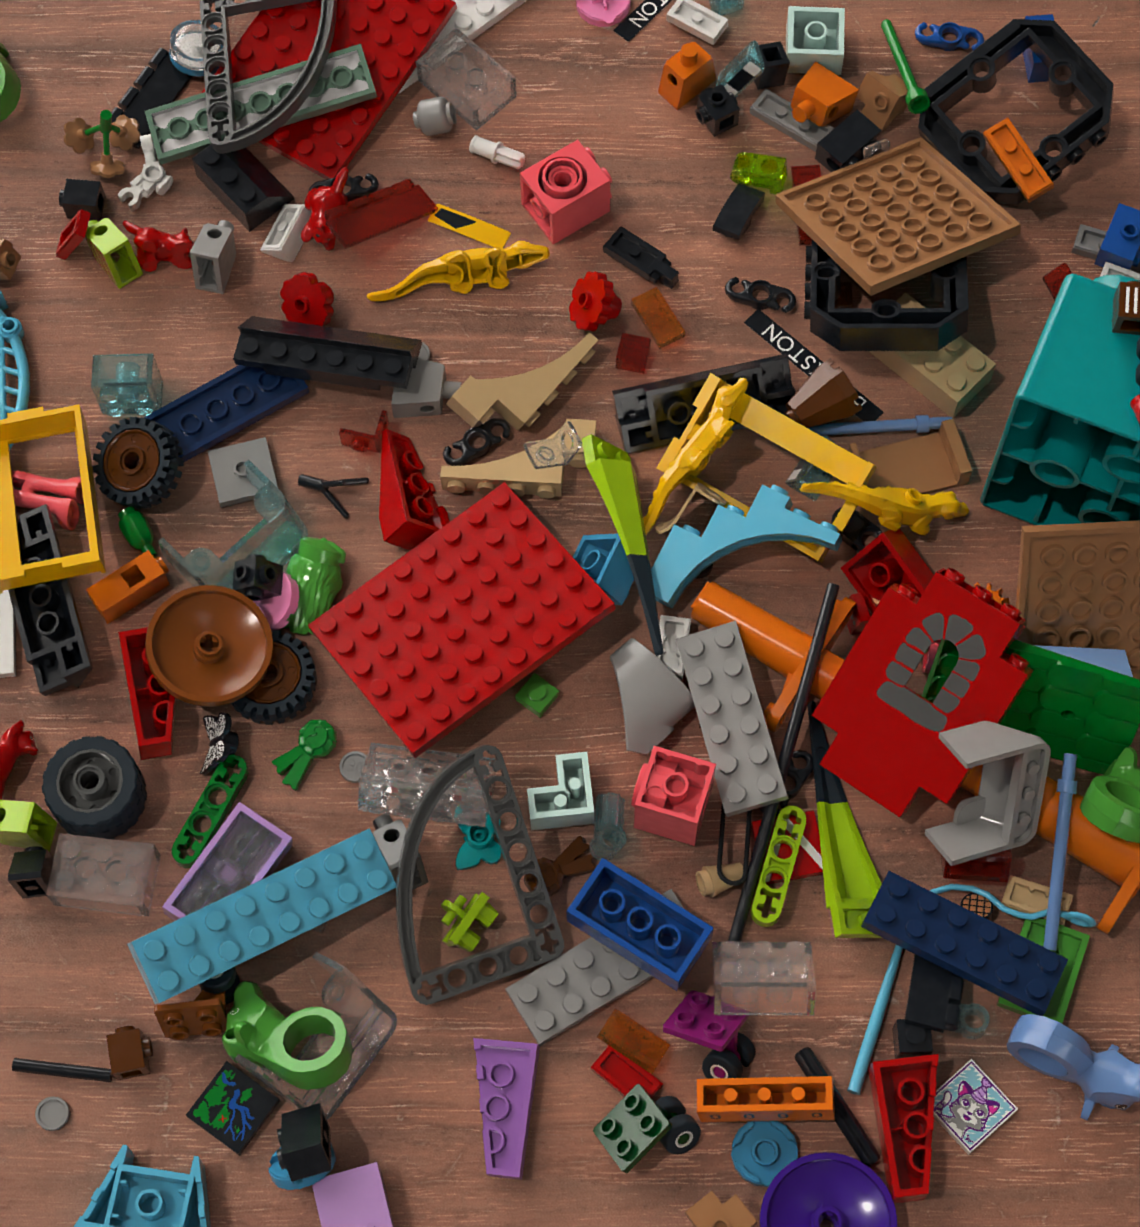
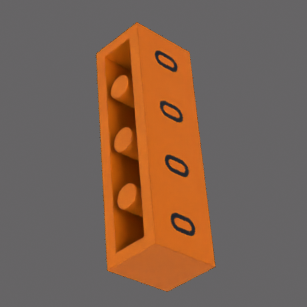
M832 1076L697 1079V1114L700 1122L835 1120Z

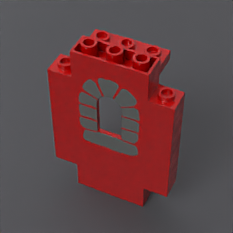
M942 568L936 571L920 598L917 597L918 592L907 584L901 583L898 585L896 583L888 587L811 715L838 733L819 765L898 817H901L908 811L921 788L946 804L954 798L972 768L966 769L938 738L939 732L981 721L1000 724L1034 671L1028 667L1029 662L1015 653L1009 655L1006 653L1012 642L1019 638L1026 627L1024 626L1026 619L1020 616L1021 611L1009 603H1004L1003 605L992 599L993 594L986 588L979 585L971 586L964 581L965 576L953 568H948L947 570ZM945 639L956 646L959 659L937 697L931 703L906 687V684L930 645L936 640Z

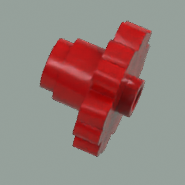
M588 271L584 279L580 278L577 280L576 286L572 290L573 301L569 305L570 320L576 322L577 329L595 332L599 324L604 325L607 320L618 317L621 312L622 301L614 293L613 283L607 281L606 274Z
M307 272L298 273L293 278L284 281L283 288L280 291V295L284 300L281 309L287 321L320 326L330 323L331 317L334 314V309L331 306L334 301V293L325 282H318L317 276L314 273Z

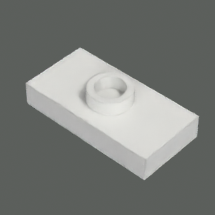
M661 615L659 626L663 654L656 657L680 680H683L684 666L676 639L689 635L691 619Z

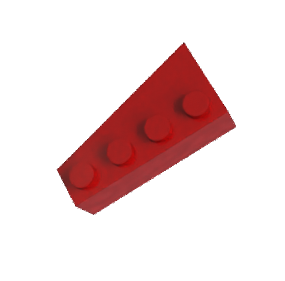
M148 627L118 632L141 760L172 755L177 702L176 697L160 686L149 668L146 658V634Z
M939 1054L874 1061L868 1069L887 1188L894 1203L924 1200L929 1194L931 1143L934 1127L933 1116Z

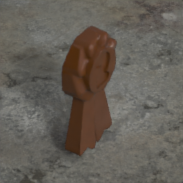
M578 836L554 861L545 857L537 859L549 897L559 892L564 878L594 871L595 865L591 863L592 854L577 859L590 847V845L583 843L581 836ZM533 874L524 875L525 885L531 892L537 885V879Z

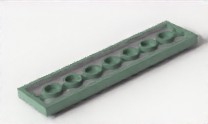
M361 44L329 53L320 78L312 92L298 111L281 127L377 97ZM307 60L233 83L236 130L253 123L274 108L297 81ZM218 89L213 93V96L221 97L227 90ZM205 92L145 111L157 158L161 165L200 153L211 145L208 138ZM219 112L215 115L214 119L222 120L227 117L228 112ZM220 130L221 141H224L225 132Z

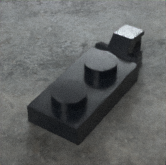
M622 226L603 245L604 253L648 281L657 283L659 280L661 284L671 289L679 281V272L670 267L671 262L667 259L666 254Z

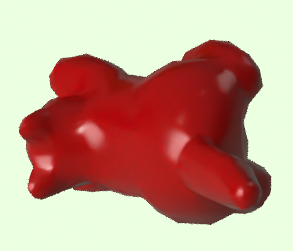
M343 167L340 170L332 186H320L308 192L304 203L305 208L311 211V215L301 232L303 242L307 243L311 239H315L317 243L324 245L326 250L334 249L339 220L346 214L349 203L347 195L343 193L349 172L347 167Z
M127 220L123 221L125 229L135 235L133 240L136 245V258L141 269L148 272L155 271L161 261H168L181 269L192 267L191 258L188 255L194 243L188 235L187 228H184L178 234H169L153 227L141 228Z
M22 720L10 727L0 739V800L3 798L6 780L17 759L26 754L35 756L38 754L37 751H39L35 746L33 733L28 730L23 731L24 722Z

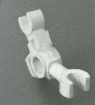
M151 134L140 136L146 163L143 164L144 167L141 174L130 182L131 187H126L118 193L121 202H124L129 197L133 198L128 203L131 211L139 208L143 197L148 198L155 189L157 194L164 195L173 183V177L166 175L164 168L156 160V151Z

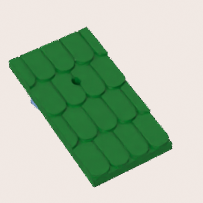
M941 639L922 693V697L931 703L937 697L959 659L958 650L952 642ZM1018 640L1013 641L1006 653L1009 655L1012 653L1020 655L1029 662L1028 667L1034 671L1000 725L1041 737L1051 748V758L1063 761L1064 753L1076 754V768L1104 775L1113 760L1118 759L1122 751L1130 747L1140 724V680L1133 678L1125 650L1031 645Z

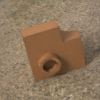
M872 70L866 73L859 87L857 98L865 103L861 113L882 131L887 129L895 117L904 113L907 107L905 97L908 91L903 80L896 74L884 76Z
M710 1191L685 1211V1215L693 1227H753L757 1224V1220L737 1194L722 1204L713 1191Z

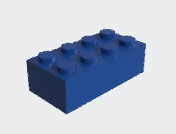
M604 858L601 859L566 911L567 922L675 991H678L712 939L714 929L706 922Z

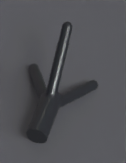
M301 474L298 478L299 486L321 491L344 518H348L349 514L330 493L329 487L366 484L369 482L368 478L327 481Z

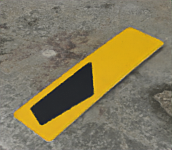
M436 204L428 218V222L494 248L503 249L511 234L509 231L441 204Z

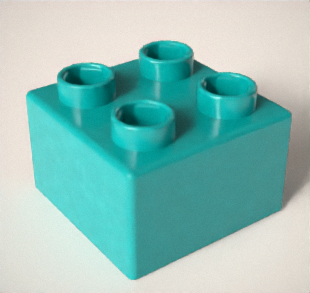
M1069 274L1064 278L1012 405L980 498V502L984 506L1033 525L1140 520V426L1130 406L1131 400L1140 394V386L1136 383V368L1140 364L1136 350L1140 335L1112 332L1113 298L1120 282L1138 280L1122 275H1104L1091 280L1077 274Z

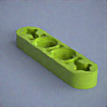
M790 805L784 807L777 817L751 909L753 921L761 927H770L777 923L782 911L806 825V815L797 806ZM790 815L796 816V822L800 823V825L795 824L793 826L790 837L785 835L787 821L783 819H789ZM781 843L789 845L792 849V855L786 859L777 857L774 853L775 846ZM771 873L781 875L784 880L783 886L778 889L770 888L766 884V876ZM768 895L773 897L770 910L775 912V914H769L767 918L761 917L762 911L757 908L764 907Z

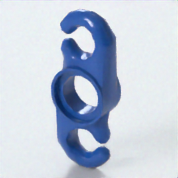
M925 22L919 24L915 29L916 39L921 44L937 47L944 51H954L958 48L969 49L970 45L966 42L967 38L977 39V43L971 47L972 51L984 43L983 34L977 29L959 26L953 22H947L941 26L931 24L929 26L933 32L931 36L922 34V30L928 26ZM950 32L955 34L957 39L947 41L942 35Z

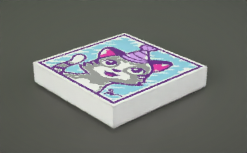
M971 1059L936 1090L933 1117L969 1155L1008 1120L1018 1108Z

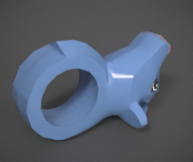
M1026 1014L1019 1017L1007 1042L1009 1053L1030 1069L1055 1079L1079 1085L1084 1093V1104L1080 1118L1088 1120L1096 1103L1110 1109L1126 1110L1135 1102H1140V1064H1135L1118 1052L1120 1047L1112 1044L1108 1050L1096 1053L1090 1049L1089 1044L1083 1037L1058 1021L1034 1014Z

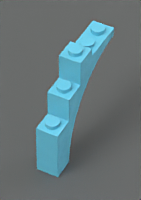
M762 484L746 517L743 516L744 512L735 506L728 505L725 508L718 505L702 537H700V531L685 524L681 528L674 524L651 568L655 599L657 602L673 609L685 588L704 569L721 557L746 546L767 541L792 540L813 543L838 551L842 543L841 535L838 533L839 529L825 521L818 524L809 520L811 516L800 509L794 508L793 512L790 511L793 504L791 498L787 496L789 493L785 489L776 485H772L769 488Z

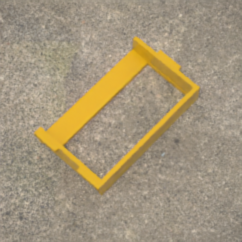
M710 373L692 404L697 407L694 415L680 439L674 437L657 466L658 470L665 473L669 463L677 457L680 449L684 448L689 440L686 437L696 424L702 426L707 421L718 389L722 386L730 387L731 385ZM745 393L731 412L730 418L846 484L853 482L858 487L867 485L877 469L871 462L863 460ZM689 476L681 482L692 489L695 488L698 482L703 484L727 502L723 507L727 508L728 505L735 506L744 512V517H746L750 507L697 477ZM847 500L845 501L832 524L839 529L838 533L844 531L858 505ZM792 540L784 541L823 563L829 551L828 548L818 547L813 543Z
M80 404L44 411L43 407L7 413L8 418L0 420V594L4 590L99 571L106 573L87 422ZM75 432L90 552L22 565L9 444Z

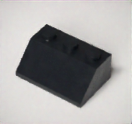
M209 145L192 158L197 178L249 232L282 209L284 204L294 200V196L247 148L220 154L212 148V145Z

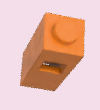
M147 550L87 588L86 591L94 606L106 623L109 624L170 585L166 577L169 569L160 556L155 559L150 551Z

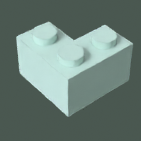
M587 752L555 755L558 785L527 789L531 831L594 824V804Z

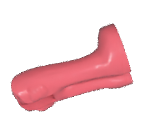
M12 470L13 486L21 488V490L14 489L15 505L17 507L35 509L47 504L50 513L55 515L61 528L70 531L76 528L80 516L78 504H84L80 476L56 479L20 470ZM49 492L66 498L45 496L36 493Z

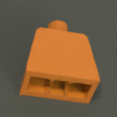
M696 42L684 44L681 50L664 64L658 93L676 110L680 109L716 80L714 61L711 55Z
M815 62L795 88L791 101L793 118L800 123L809 119L816 125L824 127L852 111L859 89L818 62Z

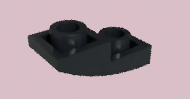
M739 183L721 209L713 225V231L739 240L750 227L752 215L764 202L765 192Z

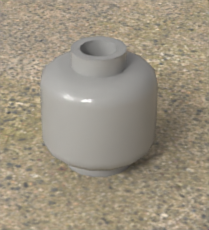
M442 96L419 101L417 111L413 112L415 127L417 129L420 128L426 136L450 132L457 120L453 103L448 102Z

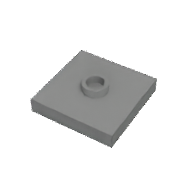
M266 437L207 451L221 508L280 494Z

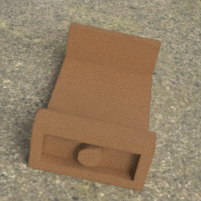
M954 419L942 421L939 432L860 452L856 443L849 445V452L867 462H871L877 467L867 483V486L872 489L878 486L914 488L921 494H929L968 484L972 474V468Z

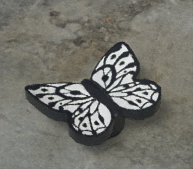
M220 712L218 717L213 715L203 717L210 740V748L200 774L207 775L219 762L223 763L229 755H234L238 748L239 737L236 732L230 731L232 719L228 713Z

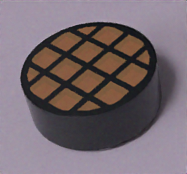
M970 893L962 899L960 906L991 920L993 903L986 897Z

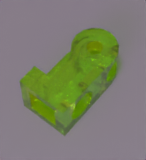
M741 152L736 155L730 178L736 184L741 183L746 186L753 185L755 187L770 189V194H778L783 191L788 175L787 161L783 157Z

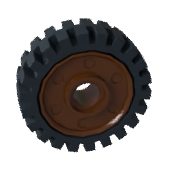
M130 417V420L124 418L119 420L120 425L113 424L109 427L112 433H103L101 437L105 440L104 443L98 442L96 448L101 451L100 454L93 455V460L98 462V465L92 466L93 473L98 474L94 479L96 484L101 486L99 488L101 492L106 494V497L136 509L151 508V504L158 505L162 503L161 497L167 499L171 495L168 491L169 488L176 489L178 483L173 480L175 477L181 478L182 472L177 470V468L184 466V460L178 457L183 454V451L178 446L180 442L177 437L173 436L174 433L165 426L142 417Z
M273 630L272 657L266 673L277 674L276 678L272 681L262 680L251 693L231 703L234 709L240 712L244 718H251L253 722L258 724L264 721L266 725H273V721L276 720L280 724L284 723L287 717L295 718L297 711L303 712L307 708L306 703L307 701L311 702L313 691L316 690V669L306 646H303L298 638L294 639L289 633L282 635L279 630Z

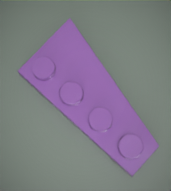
M473 1038L477 1059V1080L479 1081L480 1112L482 1113L483 1120L482 1133L486 1174L490 1177L522 1180L540 1046L535 1043Z

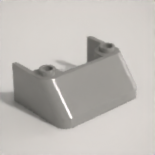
M981 721L939 732L938 738L966 769L983 765L978 796L962 800L954 812L953 822L925 829V836L951 866L1028 843L1037 832L1051 755L1050 746L1039 736L990 721Z

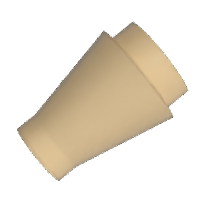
M740 862L722 865V873L731 881L740 880L743 875V865ZM717 865L703 866L701 871L696 872V883L702 896L710 895L714 897L733 886L724 883L717 874Z

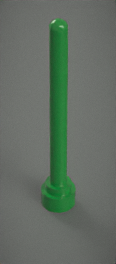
M885 19L881 23V28L908 91L905 102L911 113H922L930 106L929 96L924 89L918 87L892 22Z

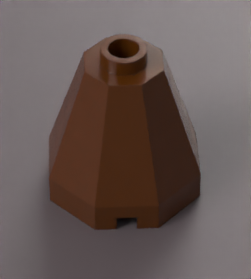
M830 358L811 373L787 402V411L784 414L804 427L812 428L848 419L861 411L862 406L861 403L855 406L854 401L859 398L857 391L840 367L836 369L831 367L835 362Z

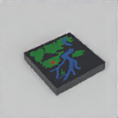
M226 1061L187 1112L186 1117L240 1156L279 1104L280 1100Z

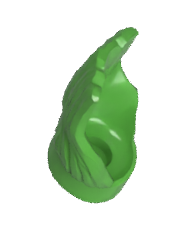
M302 537L298 553L291 557L286 573L296 580L299 587L297 610L294 615L290 614L287 619L289 623L284 627L289 628L290 632L298 634L310 632L313 634L308 624L331 608L335 596L342 589L343 581L340 563L344 564L346 552L326 538Z

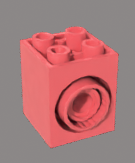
M577 139L520 172L521 203L554 245L610 212V199L612 198L610 183H612V179L608 171L604 167L600 168L596 163L592 151L588 147L584 148Z
M653 746L648 764L644 763L641 767L632 797L631 805L635 807L634 828L695 846L713 789L716 764Z

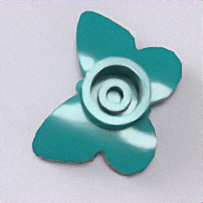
M456 810L455 820L465 835L463 838L465 842L459 849L456 858L457 870H467L476 867L481 860L490 865L496 864L500 860L501 849L494 840L495 831L489 813L480 817L478 813L473 811Z

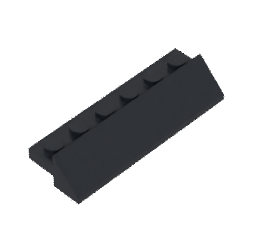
M251 316L238 326L240 336L233 360L236 365L264 368L266 374L373 390H380L381 385L407 389L412 368H416L422 340Z
M782 354L612 391L616 411L615 418L624 451L628 453L669 445L674 437L680 439L697 409L692 404L710 373L721 378L731 386L736 384L740 378H746L748 387L744 392L745 394L785 415L784 413L787 411L786 404L795 394V388L792 386L788 356ZM729 418V421L732 420L735 423L731 429L732 431L747 428Z
M47 504L19 515L18 532L22 565L63 557ZM69 578L9 589L8 592L26 660L29 664L33 665L39 692L47 696L71 685L79 688L93 669Z

